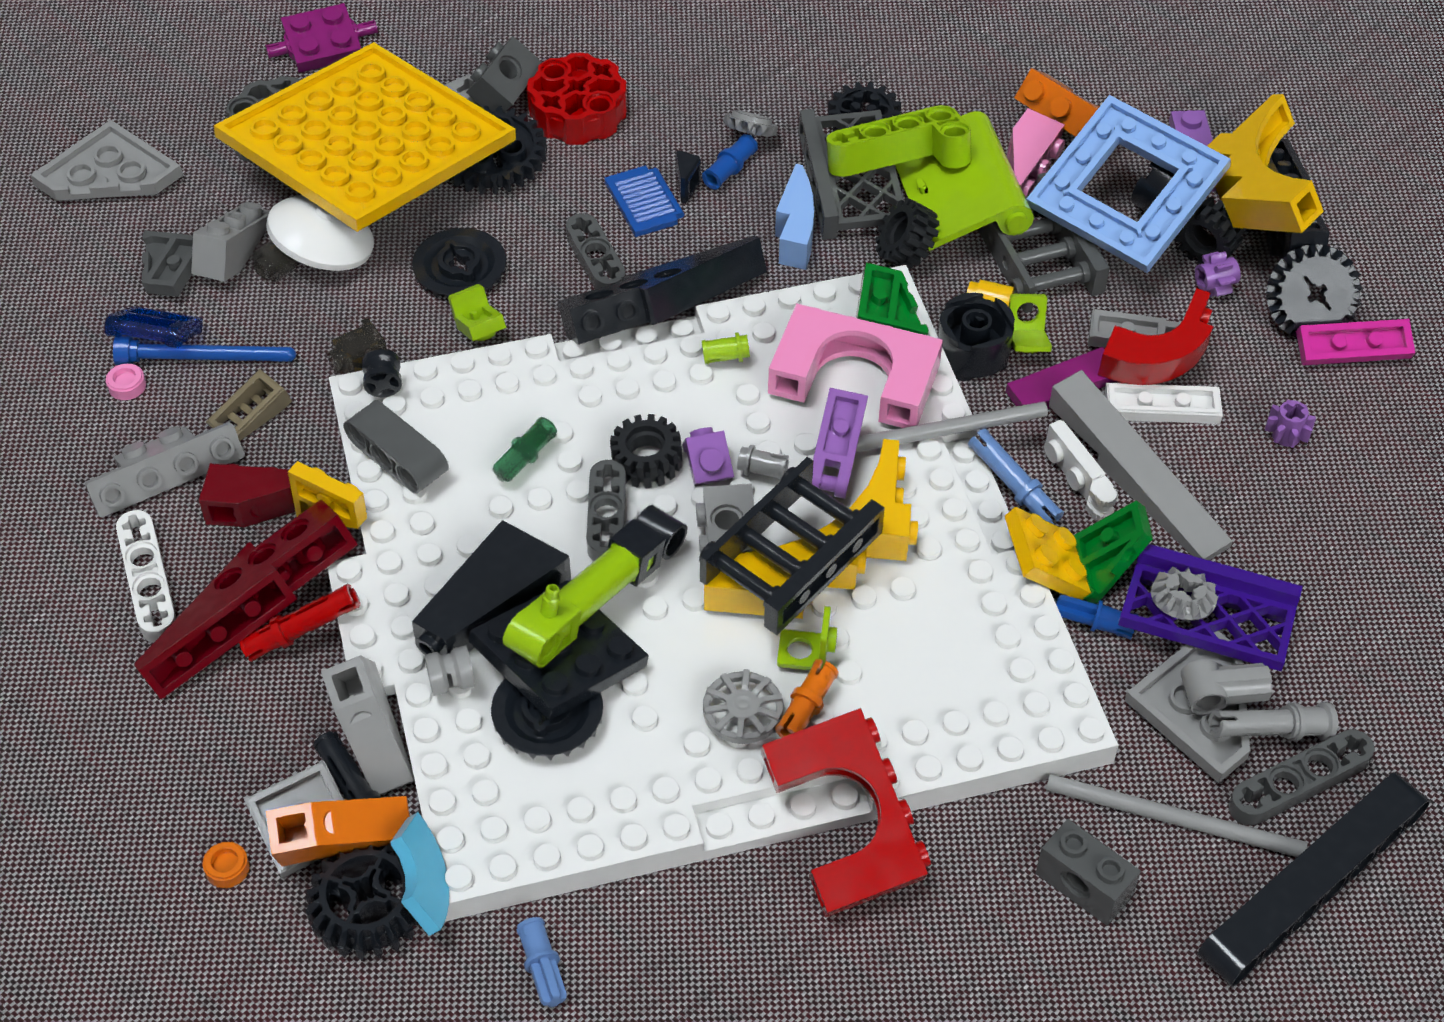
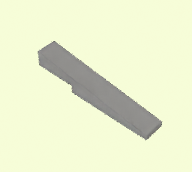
M1082 370L1052 386L1049 407L1099 454L1097 461L1099 466L1131 498L1144 505L1146 512L1192 556L1211 560L1231 547L1233 541Z

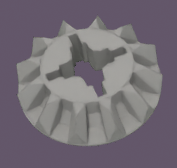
M733 110L732 113H725L723 120L724 124L731 129L757 136L772 137L777 134L778 126L772 123L773 119L746 111Z
M1171 567L1168 573L1159 572L1151 587V597L1155 605L1167 615L1181 620H1199L1207 617L1214 611L1219 596L1215 594L1216 584L1206 582L1205 573L1199 575L1192 574L1189 567L1184 572H1180L1175 567ZM1178 588H1183L1184 591H1178ZM1186 592H1192L1191 597Z

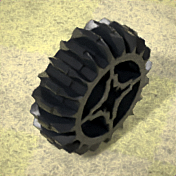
M390 843L381 851L373 845H370L366 850L354 848L351 853L346 855L339 851L335 855L336 861L334 863L322 859V873L312 874L311 884L313 888L307 889L306 900L308 906L306 914L308 920L313 923L311 925L313 933L318 938L322 937L324 945L329 950L337 946L339 954L345 958L354 949L357 958L361 961L366 956L367 951L374 950L375 956L381 959L384 947L389 945L398 952L400 937L408 940L413 939L414 930L412 926L420 925L401 903L405 892V874L400 859ZM387 880L394 882L402 889L401 899L393 897L391 891L386 889L385 884ZM334 901L342 903L343 908L347 909L349 916L346 921L340 919L332 912Z

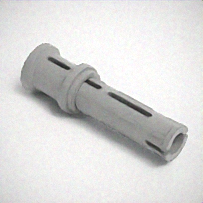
M1320 702L1316 706L1302 707L1298 703H1288L1281 709L1213 710L1210 713L1208 724L1209 727H1220L1210 731L1215 738L1226 736L1282 735L1290 741H1299L1304 736H1317L1322 740L1335 736L1339 720L1337 711L1331 703Z

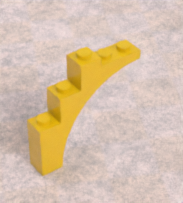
M1272 94L1232 133H1220L1207 145L1209 148L1231 159L1230 168L1216 184L1215 188L1220 200L1223 201L1233 228L1302 233L1324 212L1312 180L1291 178L1274 172L1268 167L1271 155L1279 141L1295 124L1284 94Z
M883 439L879 463L868 486L852 506L849 507L852 511L855 509L861 510L871 499L885 507L882 533L827 587L855 590L857 573L865 574L866 558L907 561L908 545H916L918 521H910L911 504H903L904 488L896 487L897 480L904 481L906 457L898 456L899 440ZM835 519L830 524L819 529V531L826 536L829 534L835 535L844 525ZM802 539L779 546L799 561H808L817 552L816 548ZM756 551L740 553L734 559L772 587H781L791 577L790 574ZM720 572L712 581L704 585V610L764 615V601L724 573ZM804 610L795 618L803 619Z

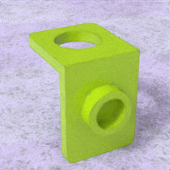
M1011 294L1009 308L1015 319L1012 338L1014 350L1024 353L1051 352L1052 344L1044 331L1047 296L1045 294ZM1024 303H1033L1038 308L1036 317L1031 321H1022L1017 317L1018 308Z
M824 606L821 633L786 629L781 631L777 657L778 667L811 670L814 661L822 659L823 664L820 668H823L827 652L835 653L837 627H829L831 607ZM800 641L807 643L811 647L812 652L806 658L797 659L792 657L787 649L790 644Z

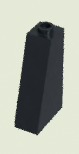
M502 520L412 621L417 648L424 655L433 652L444 655L451 653L455 647L466 645L469 652L474 648L469 643L471 629L545 592L546 587L550 584L559 585L566 580L571 581L569 555Z

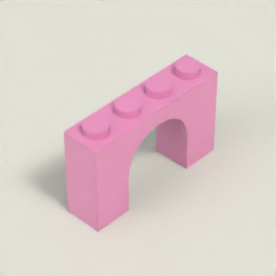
M796 303L769 367L768 394L805 403L815 376L824 364L839 357H862L878 364L888 375L880 399L878 422L900 428L916 426L919 424L940 366L943 340Z

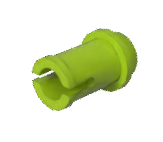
M739 332L735 333V337L702 340L705 364L734 359L743 362V358L750 357L747 335L739 336Z

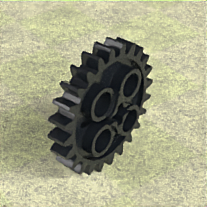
M484 106V110L516 129V140L451 177L450 179H453V186L458 187L465 183L466 192L471 191L474 187H478L480 195L485 192L486 188H491L494 195L498 193L499 187H504L505 190L511 192V184L513 183L524 187V178L534 180V171H542V162L547 160V144L543 128H537L536 120L528 121L527 113L517 117L515 108H512L507 113H503L502 106H498L495 112H490L489 107ZM493 157L497 158L498 167L496 166Z

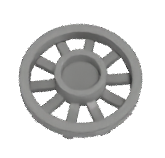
M748 669L729 674L724 673L707 687L703 699V716L710 730L723 740L737 744L755 743L770 736L782 719V693L771 682L770 678L750 672ZM742 681V689L737 690L733 682ZM749 682L758 684L752 691L748 690ZM726 685L731 694L727 695L718 690ZM764 689L771 694L758 698L759 693ZM713 697L726 702V704L710 706ZM775 702L777 709L775 712L760 707V705ZM726 712V715L718 723H716L711 715L712 713ZM760 715L772 719L765 728L758 719ZM731 722L737 725V733L728 731L724 727ZM752 724L757 730L754 733H743L744 726Z

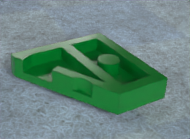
M866 262L862 275L856 318L923 335H928L929 331L926 324L921 325L916 314L918 305L914 296L908 291V283L903 272Z
M1137 500L1074 535L1077 542L1076 549L1080 561L1087 571L1086 579L1091 591L1084 599L1094 604L1098 603L1153 540L1146 507Z

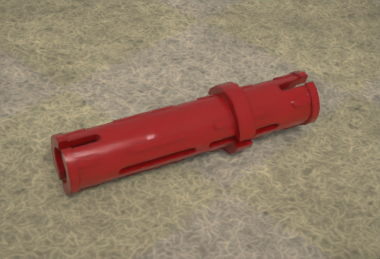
M347 583L334 592L283 617L277 615L271 618L268 625L252 632L239 642L241 650L245 657H248V660L253 662L281 646L287 648L293 645L294 640L359 608V597L355 589L351 588V585Z

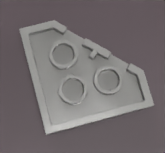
M109 120L30 176L34 186L56 201L158 194L182 177L183 173L178 163L117 123Z
M1220 631L1214 632L1219 639L1231 641ZM1185 645L1129 689L1124 701L1215 781L1220 783L1248 759L1250 738L1249 736L1213 737L1210 731L1220 727H1209L1210 715H1197L1191 711L1181 678V670L1188 663L1200 659L1213 660L1218 664V667L1244 665V662ZM1247 703L1227 704L1221 711L1247 710Z

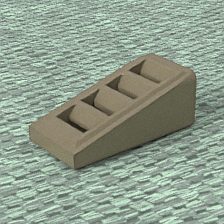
M259 369L206 423L211 428H215L230 419L237 425L235 430L239 441H241L283 411L292 402V399L283 387ZM266 393L268 396L263 400L261 396ZM252 402H255L258 405L254 409L248 406ZM241 410L247 415L243 420L236 415Z

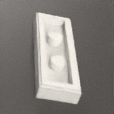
M1106 383L1105 397L1126 421L1221 424L1223 413L1219 387L1155 384L1133 385L1126 383Z

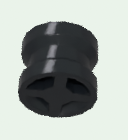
M376 349L368 352L363 357V386L368 394L374 397H389L401 389L400 358L395 352L387 349Z

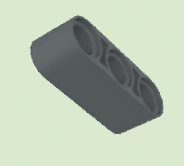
M374 400L343 423V428L350 441L413 493H419L449 470L448 461L439 448L378 400Z

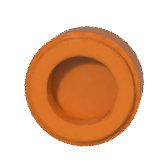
M221 842L212 846L204 855L202 863L207 880L218 888H231L240 884L248 875L250 868L245 850L234 842Z

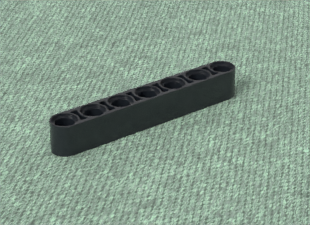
M1397 772L1391 773L1205 940L1199 948L1197 955L1231 987L1236 986L1409 829L1425 812L1431 800Z

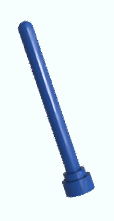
M115 336L113 342V360L116 366L140 362V359L291 362L296 358V351L292 347L140 344V341L133 340L132 336Z

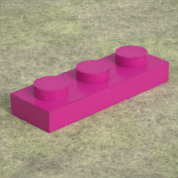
M1409 319L1301 325L1296 331L1302 365L1411 359L1415 354Z

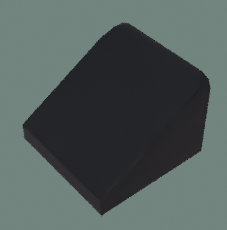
M677 150V182L681 203L686 204L701 182L700 156Z

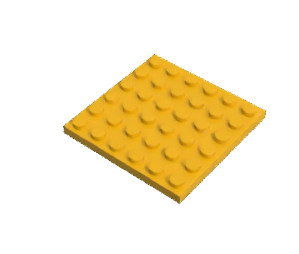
M375 42L214 125L216 138L356 232L516 140V129Z

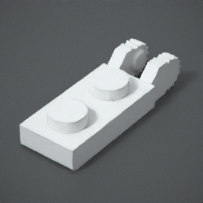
M1058 420L1049 424L1044 445L1045 453L1052 463H1056L1065 473L1070 487L1075 491H1079L1087 501L1085 510L1089 515H1092L1091 518H1094L1095 521H1100L1114 513L1112 505H1115L1117 502L1118 492H1116L1113 484L1105 476L1106 473L1064 420Z

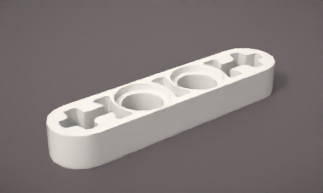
M133 510L124 513L118 519L116 530L140 631L144 639L154 643L177 618L153 521L145 511ZM140 527L142 540L135 542L132 529ZM149 554L154 557L145 566L132 564L134 559L140 555ZM158 585L161 587L160 591L152 597L140 595L141 590L146 586ZM159 610L162 625L154 627L151 611Z

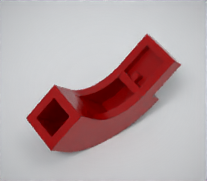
M1196 288L1183 321L1175 329L1167 333L1145 335L1115 325L1103 352L1098 375L1126 384L1152 385L1173 380L1188 372L1204 355L1214 326L1208 325L1213 310L1207 308L1211 293Z

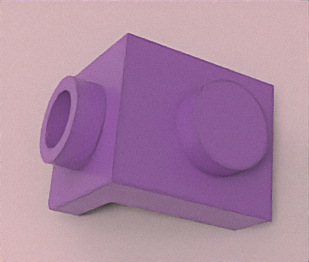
M706 427L691 431L690 437L685 438L682 447L683 452H687L694 486L733 479L734 473L724 430L713 432L712 427Z

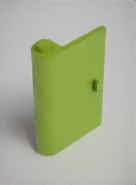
M973 111L961 116L971 128V161L967 166L948 168L940 164L934 155L895 164L908 198L933 210L938 215L936 219L939 220V226L935 228L939 231L938 237H933L932 241L935 244L933 248H928L929 251L994 221L997 222L1003 233L1013 236L1024 233L1033 223V212L991 121L981 111Z

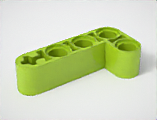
M945 105L933 106L831 132L826 138L828 170L832 175L840 177L851 176L934 155L940 164L948 168H961L967 166L971 161V128L954 108Z

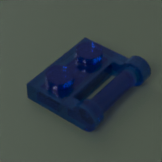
M132 306L108 315L105 321V334L117 338L127 335L165 342L167 347L180 348L183 342L188 341L189 337L202 333L203 318Z

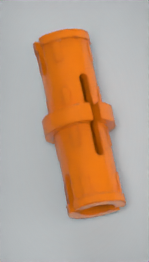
M816 659L801 687H796L790 695V698H792L791 703L775 727L776 733L781 738L806 729L812 717L818 715L823 709V699L833 681L839 675L837 668L830 662L826 661L821 669L823 660Z

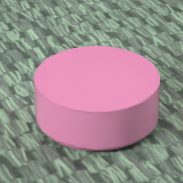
M120 364L112 368L106 375L109 393L118 400L134 399L140 396L146 388L144 373L139 366L134 364Z

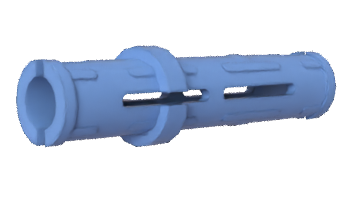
M986 428L978 431L977 434L986 446H983L973 436L968 442V447L973 449L1016 495L1014 500L1020 506L1025 505L1032 514H1037L1045 521L1054 524L1052 519L1046 514L1045 511L1047 510L1058 522L1063 516L1064 511L1043 492V485L1039 480H1032L991 436Z

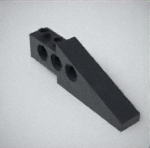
M1281 139L1271 155L1268 167L1274 172L1291 178L1311 180L1288 139ZM1321 215L1302 233L1265 230L1270 256H1279L1280 260L1287 253L1301 246L1310 244L1328 245L1330 233Z
M754 235L621 277L622 281L557 301L566 336L579 345L645 323L655 325L766 273L767 268L760 237Z

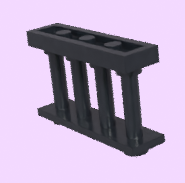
M806 457L798 466L790 467L783 474L780 482L716 542H709L699 556L700 582L707 585L722 572L764 601V627L776 635L847 568L883 530L885 507L871 499L861 510L855 509L852 511L812 484L814 461L809 457ZM800 497H803L844 526L835 535L829 534L826 536L789 511L788 508ZM776 521L816 548L817 552L808 561H799L761 534ZM749 546L790 574L791 577L781 587H772L734 559Z

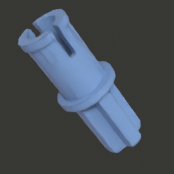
M540 917L528 918L520 922L516 929L527 958L524 962V967L528 973L532 974L541 1004L549 1008L556 1007L567 998L557 965L560 957L558 952L552 950L545 929L544 919Z

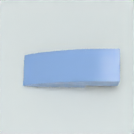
M795 164L776 210L775 236L780 237L779 264L806 270L812 249L814 202L803 165Z

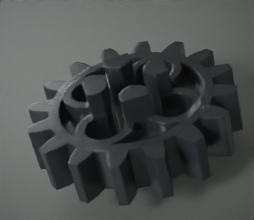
M856 82L853 89L844 85L842 93L834 92L833 100L828 102V115L863 112V103H869L867 111L881 110L883 119L901 115V102L896 101V94L894 92L886 94V86L884 85L875 89L873 82H869L867 87H862L860 82ZM833 127V132L836 130H840L836 127Z

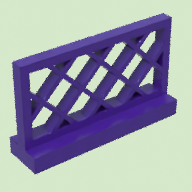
M1148 544L1138 556L1118 625L1249 663H1263L1270 669L1282 672L1303 586ZM1171 567H1175L1180 572H1184L1189 567L1191 573L1195 575L1205 573L1206 582L1216 584L1215 594L1219 597L1213 613L1218 620L1205 623L1202 619L1189 620L1194 628L1189 630L1177 627L1173 622L1177 618L1161 611L1153 602L1151 592L1149 593L1142 584L1152 586L1158 573H1168ZM1179 587L1178 591H1184V589ZM1186 592V594L1191 597L1192 592ZM1146 605L1154 616L1144 618L1130 614L1133 609ZM1222 606L1241 612L1229 615ZM1263 618H1267L1281 623L1270 627V625ZM1250 620L1259 631L1246 635L1238 624ZM1227 628L1235 639L1231 641L1222 640L1214 632ZM1268 640L1276 649L1277 655L1261 651L1255 644Z

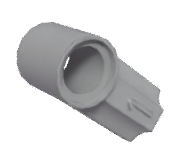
M1200 659L1188 663L1181 670V678L1190 709L1197 715H1210L1213 710H1222L1227 704L1269 701L1272 695V676L1269 667L1263 663L1218 667V664L1213 660Z

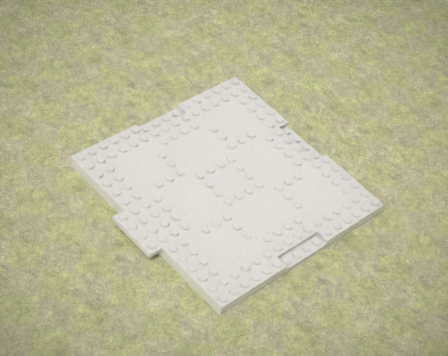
M907 266L892 267L891 269L903 272L908 283V291L914 296L918 305L916 314L921 325L926 324L929 329L928 336L938 338ZM863 273L695 306V316L661 322L655 325L630 328L579 345L573 340L554 343L552 335L547 334L400 363L401 368L399 371L402 379L401 389L389 397H374L364 390L363 370L329 377L350 481L352 485L363 492L367 519L360 526L366 554L339 559L327 567L332 592L348 583L351 585V588L355 589L360 600L359 608L337 617L345 659L347 661L361 655L375 662L386 696L394 694L397 696L422 818L438 843L447 870L445 881L449 887V907L445 922L877 820L876 807L869 793L860 784L846 777L835 775L823 776L776 793L761 755L763 744L781 738L776 731L761 741L750 744H737L718 737L706 724L703 716V699L707 687L720 678V675L748 669L750 672L764 677L767 676L782 693L784 715L791 703L792 698H790V695L796 687H801L810 670L781 668L777 666L781 632L776 635L764 627V615L704 610V584L700 582L699 535H705V527H697L696 503H703L704 486L752 484L754 505H756L780 482L778 478L750 473L749 476H746L744 471L737 470L738 456L742 447L749 448L750 445H755L756 450L788 455V469L798 466L806 457L813 460L830 388L868 395L860 436L900 429L897 426L878 422L880 399L888 375L882 367L866 358L845 356L824 364L815 376L805 403L768 394L769 367L796 303L856 318ZM736 332H739V336L747 335L750 357L743 358V362L734 359L705 364L702 340L735 337ZM943 347L940 366L918 425L972 415ZM374 400L383 403L440 449L448 461L449 470L417 494L408 490L359 450L345 433L343 423ZM640 414L642 420H647L648 414H655V421H658L661 416L667 418V425L671 422L676 425V431H679L681 436V447L685 438L690 437V432L706 427H712L713 432L724 430L734 473L733 479L694 486L687 452H683L682 447V467L680 471L675 470V477L672 480L665 476L664 485L658 486L657 481L651 482L652 488H645L644 482H640L638 488L633 487L631 479L626 483L625 525L631 520L637 519L646 507L655 505L686 524L688 530L682 546L673 557L667 560L662 558L660 567L637 587L629 583L599 609L639 645L649 657L647 667L601 692L603 699L602 723L598 725L595 737H590L586 741L584 748L577 747L573 749L569 756H566L564 753L555 755L550 761L546 756H536L532 759L529 754L524 752L516 754L512 746L509 744L504 745L500 735L494 729L491 717V704L494 693L505 677L475 648L468 652L474 674L475 687L461 689L456 686L449 688L445 694L433 696L424 654L415 644L412 621L502 520L569 555L572 580L593 562L587 553L586 541L590 470L599 461L612 460L610 438L611 435L614 436V429L617 426L623 428L622 421L628 418L633 423L635 422L634 416ZM977 430L899 444L898 456L906 457L904 481L897 480L896 487L904 488L903 504H911L910 521H918L916 545H908L907 561L866 558L865 574L857 573L855 590L826 587L813 600V603H810L804 609L803 619L794 618L784 628L786 630L821 633L824 606L831 607L829 627H837L835 653L827 652L826 661L837 668L839 675L833 681L823 699V709L818 715L812 717L806 728L861 708L865 719L872 717L877 726L881 742L876 743L881 759L889 758L894 768L897 783L892 784L898 801L905 799L911 811L1049 778L1050 774L1062 776L1113 764L1119 746L1050 589L1023 577L1005 520V515L1009 510L990 467L973 449L968 447L969 440L973 436L976 437ZM643 446L637 448L632 453L638 456H650L656 454L661 449L654 446ZM882 448L857 452L855 454L845 499L834 497V492L822 491L846 507H851L868 486L879 463ZM824 466L823 474L838 477L839 469ZM605 477L603 482L604 491H611L612 477ZM800 497L788 508L789 511L817 530L835 520L803 497ZM609 505L601 506L596 510V513L602 517H610L617 512L616 508ZM776 521L761 534L777 546L801 539ZM602 531V543L600 546L608 547L609 532ZM800 641L790 644L787 649L788 653L797 659L806 658L812 652L811 647L807 643ZM742 681L733 682L737 690L742 689ZM749 682L748 690L752 691L758 684ZM726 685L718 690L727 695L731 694ZM764 689L759 693L758 698L771 694ZM715 697L710 702V706L726 704L723 700ZM775 702L760 705V707L776 712ZM717 712L711 715L716 723H718L726 715V712ZM541 713L543 724V721L546 720V717ZM760 715L758 718L764 728L772 720L763 715ZM731 722L724 727L728 731L737 733V725ZM752 724L744 726L743 733H754L757 730Z

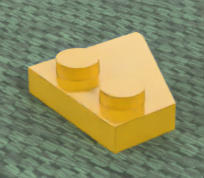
M299 461L289 469L288 476L296 516H299L322 499L338 514L348 528L358 529L367 519L364 494L356 486L350 483L344 484L328 476L323 470L316 467L311 468Z

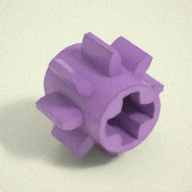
M1225 251L1202 255L1204 264L1197 265L1195 268V279L1199 289L1210 292V297H1219L1233 293L1232 284L1239 283L1241 277L1236 259L1234 257L1227 258Z
M1287 400L1280 407L1272 405L1265 431L1272 432L1274 443L1294 448L1300 440L1305 443L1309 442L1316 417L1308 416L1307 405L1299 401Z

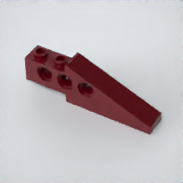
M320 499L256 547L251 542L246 544L134 663V666L162 700L297 600L293 594L294 591L357 546V542L338 514Z

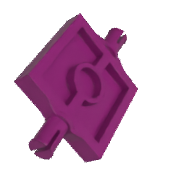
M342 3L281 17L284 41L266 44L265 48L269 59L288 54L295 62L298 73L327 67L362 49L359 37L377 34L378 29L374 19L356 24L349 17L346 6Z

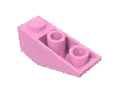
M1027 108L1013 127L1007 150V158L1025 196L1030 195L1034 190L1038 174L1048 171L1050 160L1052 158L1057 159L1065 145V140L1061 139L1065 124Z

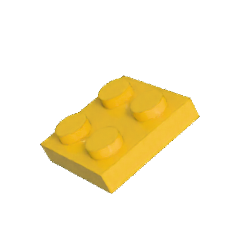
M1014 507L1005 515L1023 577L1063 595L1083 600L1091 593L1086 579L1087 571L1081 563L1076 549V539L1067 528L1058 527L1045 521L1039 515L1030 514L1018 507Z

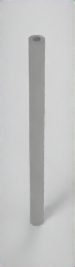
M1043 401L859 436L856 453L882 448L883 439L899 440V444L1047 417L1048 410L1046 403Z
M1050 774L1046 791L1294 857H1298L1307 849L1306 841Z

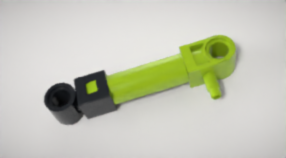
M649 505L640 513L637 519L631 520L609 539L606 552L565 586L559 589L555 584L548 585L542 595L518 612L504 632L503 644L533 665L543 668L577 638L579 626L629 583L637 587L660 567L662 558L667 560L673 557L686 538L687 525L655 505Z

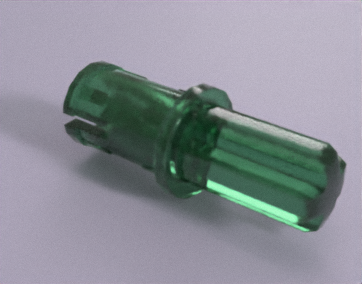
M539 417L521 437H515L512 440V447L493 465L492 471L497 475L498 480L510 482L528 463H535L537 461L538 453L557 435V429L550 420L545 417Z

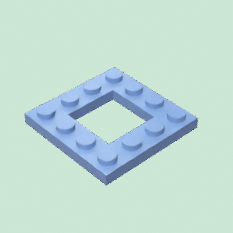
M1109 95L1026 199L1031 209L1148 273L1230 168L1231 159ZM1118 145L1175 174L1138 222L1082 192Z

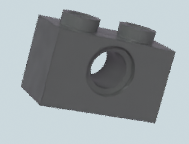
M514 36L504 45L497 42L486 55V58L490 60L489 63L486 65L482 62L470 76L474 82L466 93L483 108L488 106L490 112H495L498 106H502L503 113L507 111L527 86L528 79L536 74L538 65L542 63Z
M1067 819L1041 848L1035 874L1108 926L1133 897L1141 870L1074 822Z

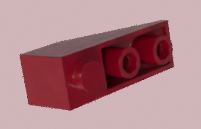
M210 463L199 498L206 525L245 528L296 512L288 476L289 469Z

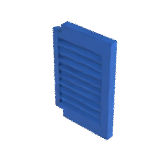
M645 165L604 177L605 185L635 237L678 225V219L683 218L685 215L658 168L648 170Z

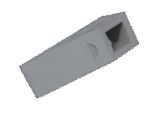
M241 203L237 208L224 213L223 216L193 233L191 274L225 282L241 272L267 229L266 222L270 210L262 209V206L258 203Z
M360 655L322 670L321 674L334 712L370 788L382 795L415 782L375 662Z

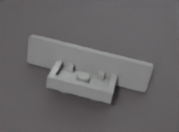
M227 422L196 436L186 427H171L158 434L159 438L145 444L144 442H135L127 445L121 450V454L113 457L118 468L85 482L86 489L97 514L103 518L205 475L210 463L226 465L244 458L245 453L234 425Z

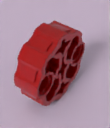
M570 53L565 57L550 58L538 65L536 74L528 79L529 116L537 121V128H543L546 138H556L568 145H584L591 140L610 137L617 132V126L620 121L627 117L626 80L621 78L619 67L608 59L595 58L589 53Z

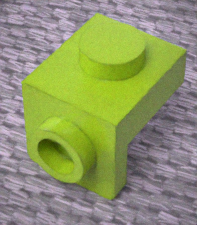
M476 284L448 297L457 329L472 341L488 340L494 337L497 331L506 328L503 315L489 305L482 285Z

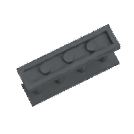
M1046 173L1038 174L1036 186ZM1044 216V219L1033 221L1027 231L1015 236L1003 233L996 221L977 229L1009 286L1015 287L1014 294H1035L1036 291L1079 281L1081 284L1084 283L1091 296L1105 293L1110 268L1097 246ZM1050 232L1052 235L1054 234L1059 243L1016 253L1010 242ZM1062 256L1069 259L1074 266L1073 268L1032 278L1024 267ZM1033 303L1021 305L1025 313L1032 312Z

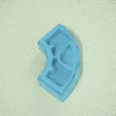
M417 812L404 821L390 843L400 859L405 874V892L401 903L430 936L440 931L445 923L449 907V887L445 881L447 870L438 843L425 820Z

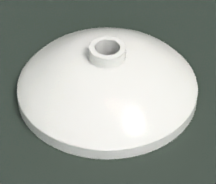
M303 195L290 197L278 202L272 207L267 218L266 228L272 242L287 256L310 267L330 271L354 269L369 259L374 247V237L368 226L356 232Z

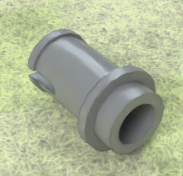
M750 445L749 448L742 447L738 456L737 470L744 471L746 476H749L750 473H755L781 480L783 474L788 470L789 456L756 450L755 445Z

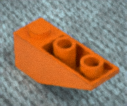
M407 796L308 802L266 811L271 855L283 867L332 857L339 851L347 854L351 853L354 848L366 850L370 845L376 847L387 846L404 821L410 817Z

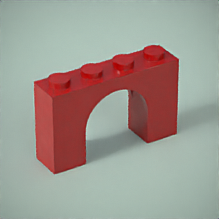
M861 708L763 744L761 748V755L776 793L823 776L835 775L849 778L860 784L869 793L875 804L877 828L869 844L852 855L810 871L809 878L825 918L922 881L928 875L926 867L931 865L922 840L915 842L909 825L914 824L909 805L905 799L898 801L892 784L897 783L894 768L889 758L881 759L876 743L881 742L877 726L872 717L865 719Z

